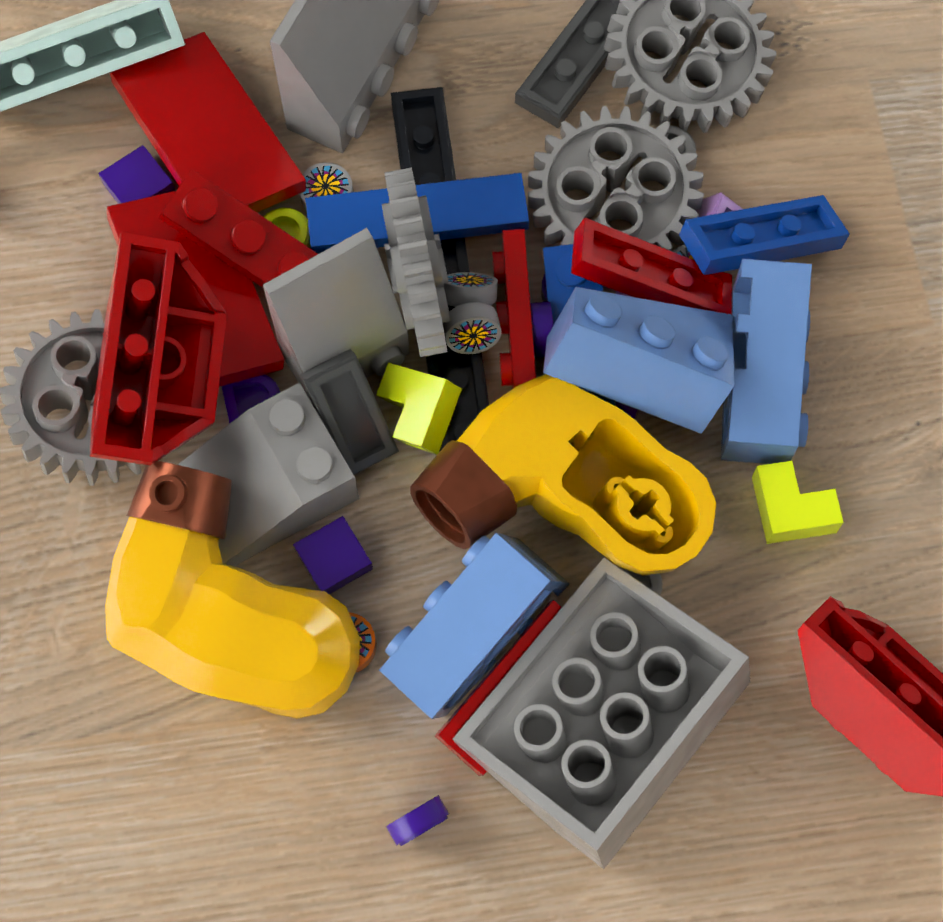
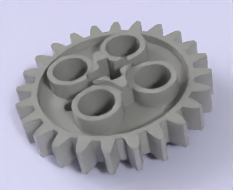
M620 0L616 14L611 16L607 29L610 33H607L604 43V50L610 52L608 53L605 69L617 71L612 87L613 89L629 87L624 104L627 106L640 100L644 104L640 117L646 111L651 112V114L656 111L660 113V124L666 121L670 122L671 118L678 119L679 127L687 131L690 122L697 120L702 132L706 133L711 126L713 117H715L720 125L724 128L728 127L733 113L743 118L746 116L751 103H758L764 92V87L767 86L773 74V70L770 67L776 57V51L770 49L769 46L774 38V32L761 30L767 15L766 13L750 14L754 0ZM674 15H682L686 17L689 21H682L680 19H677ZM714 19L715 22L704 33L700 46L692 49L675 79L671 83H665L663 80L674 70L680 54L684 55L691 47L698 31L706 20ZM717 42L726 43L733 49H725ZM645 52L657 53L662 59L651 58ZM689 80H698L702 82L706 86V88H699L697 86H694L692 83L689 82Z
M602 106L600 120L593 122L591 117L585 111L580 112V127L577 129L566 121L561 122L560 135L562 140L555 136L547 135L545 137V151L547 153L535 152L534 168L536 170L530 171L528 174V187L533 189L528 192V207L537 209L533 213L534 227H547L544 231V243L546 246L560 240L562 241L561 245L573 244L575 229L584 218L590 219L597 211H600V215L595 222L610 227L608 225L609 222L622 219L628 221L633 226L628 230L621 231L623 233L672 251L670 242L680 246L684 245L679 233L686 219L699 216L695 210L701 209L704 193L698 191L702 186L703 172L692 171L696 167L697 154H682L685 149L686 137L681 135L669 140L670 122L666 121L654 129L650 127L651 112L648 111L641 116L638 122L631 120V112L628 106H624L619 119H612L607 106ZM610 151L619 154L621 158L609 161L601 158L599 154ZM638 157L645 158L630 170V166ZM626 178L625 190H623L619 187L622 185L623 180ZM647 181H657L665 188L659 191H650L641 184ZM578 189L587 192L589 196L585 199L573 200L565 194L568 191ZM607 190L608 192H611V194L608 196V199L605 202V193Z
M412 167L385 172L389 203L382 204L389 243L384 245L393 293H399L406 330L415 329L420 357L446 353L447 345L442 323L450 322L444 290V283L449 282L439 234L433 233L426 195L417 196Z
M100 309L94 310L90 323H82L76 311L71 312L70 327L64 329L54 319L49 320L51 335L47 338L34 331L30 332L29 336L34 349L30 351L16 347L13 350L20 367H4L3 372L7 383L10 385L0 388L2 403L7 405L0 409L5 425L11 426L8 429V433L13 445L23 444L21 449L25 460L30 462L41 456L40 465L43 473L46 475L61 465L66 483H70L79 470L85 471L89 486H94L99 471L107 470L109 477L114 483L119 482V467L127 465L136 475L141 474L140 464L90 457L92 413L105 325ZM73 361L87 362V365L78 370L65 369V366ZM85 400H92L89 415ZM56 409H68L71 411L66 417L59 420L46 418L50 412ZM88 419L89 427L84 438L78 439L77 437Z

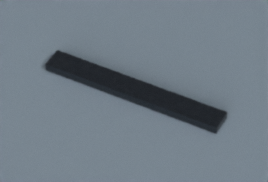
M443 87L391 93L400 169L412 167L415 185L456 180ZM465 237L440 240L447 275L470 272ZM448 305L449 311L455 308L453 306ZM447 345L446 353L426 356L428 374L447 379L462 389L439 452L450 441H457L478 414L489 406L482 352L461 354L451 350Z

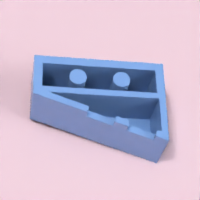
M742 259L732 289L734 387L723 402L721 460L763 464L791 461L797 448L805 447L808 414L801 413L802 394H806L809 382V362L805 361V351L810 330L809 298L812 264Z
M575 287L547 336L543 373L702 434L734 387L733 315Z
M495 533L491 539L485 535L477 540L462 559V563L467 566L452 585L448 581L440 584L423 605V608L428 611L425 617L414 629L410 626L402 629L385 649V653L390 658L379 671L431 719L445 717L496 663V656L516 633L521 635L533 621L530 617L550 593L553 592L556 596H559L570 584L518 538Z

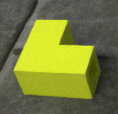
M388 362L376 396L403 408L392 436L393 438L408 446L437 455L462 389L447 379Z
M792 460L756 467L752 475V482L767 544L838 532L844 522L836 489L800 494Z

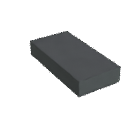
M351 349L299 375L315 410L353 475L399 452L358 358Z

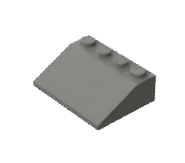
M295 0L270 40L287 129L343 154L352 137L358 139L364 132L370 117L369 108L377 95L383 97L387 93L393 80L396 62L401 55L407 56L411 52L417 39L419 23L424 15L431 16L439 0Z
M603 558L453 738V741L556 833L601 868L605 869L749 685V657L606 558Z

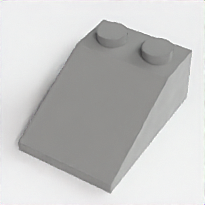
M367 228L263 284L280 350L285 362L297 381L300 382L309 399L310 397L299 375L349 349L356 354L366 378L375 373L378 376L384 375L388 362L400 366L405 356L410 354L408 331L406 330L376 244Z
M300 382L245 411L178 464L232 480L225 540L219 539L222 562L230 566L240 564L359 499L355 476Z

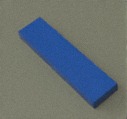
M522 173L416 185L417 196L426 195L433 233L439 234L440 240L502 233V230H529V216ZM387 188L305 198L311 249L316 253L320 254L365 228L372 235L377 248L385 247L384 244L389 243L382 204L389 203Z

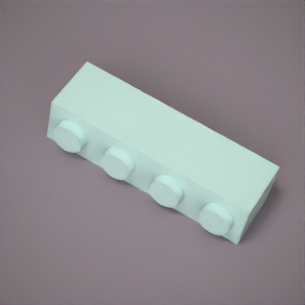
M115 0L0 41V112L184 46L185 43L169 0Z

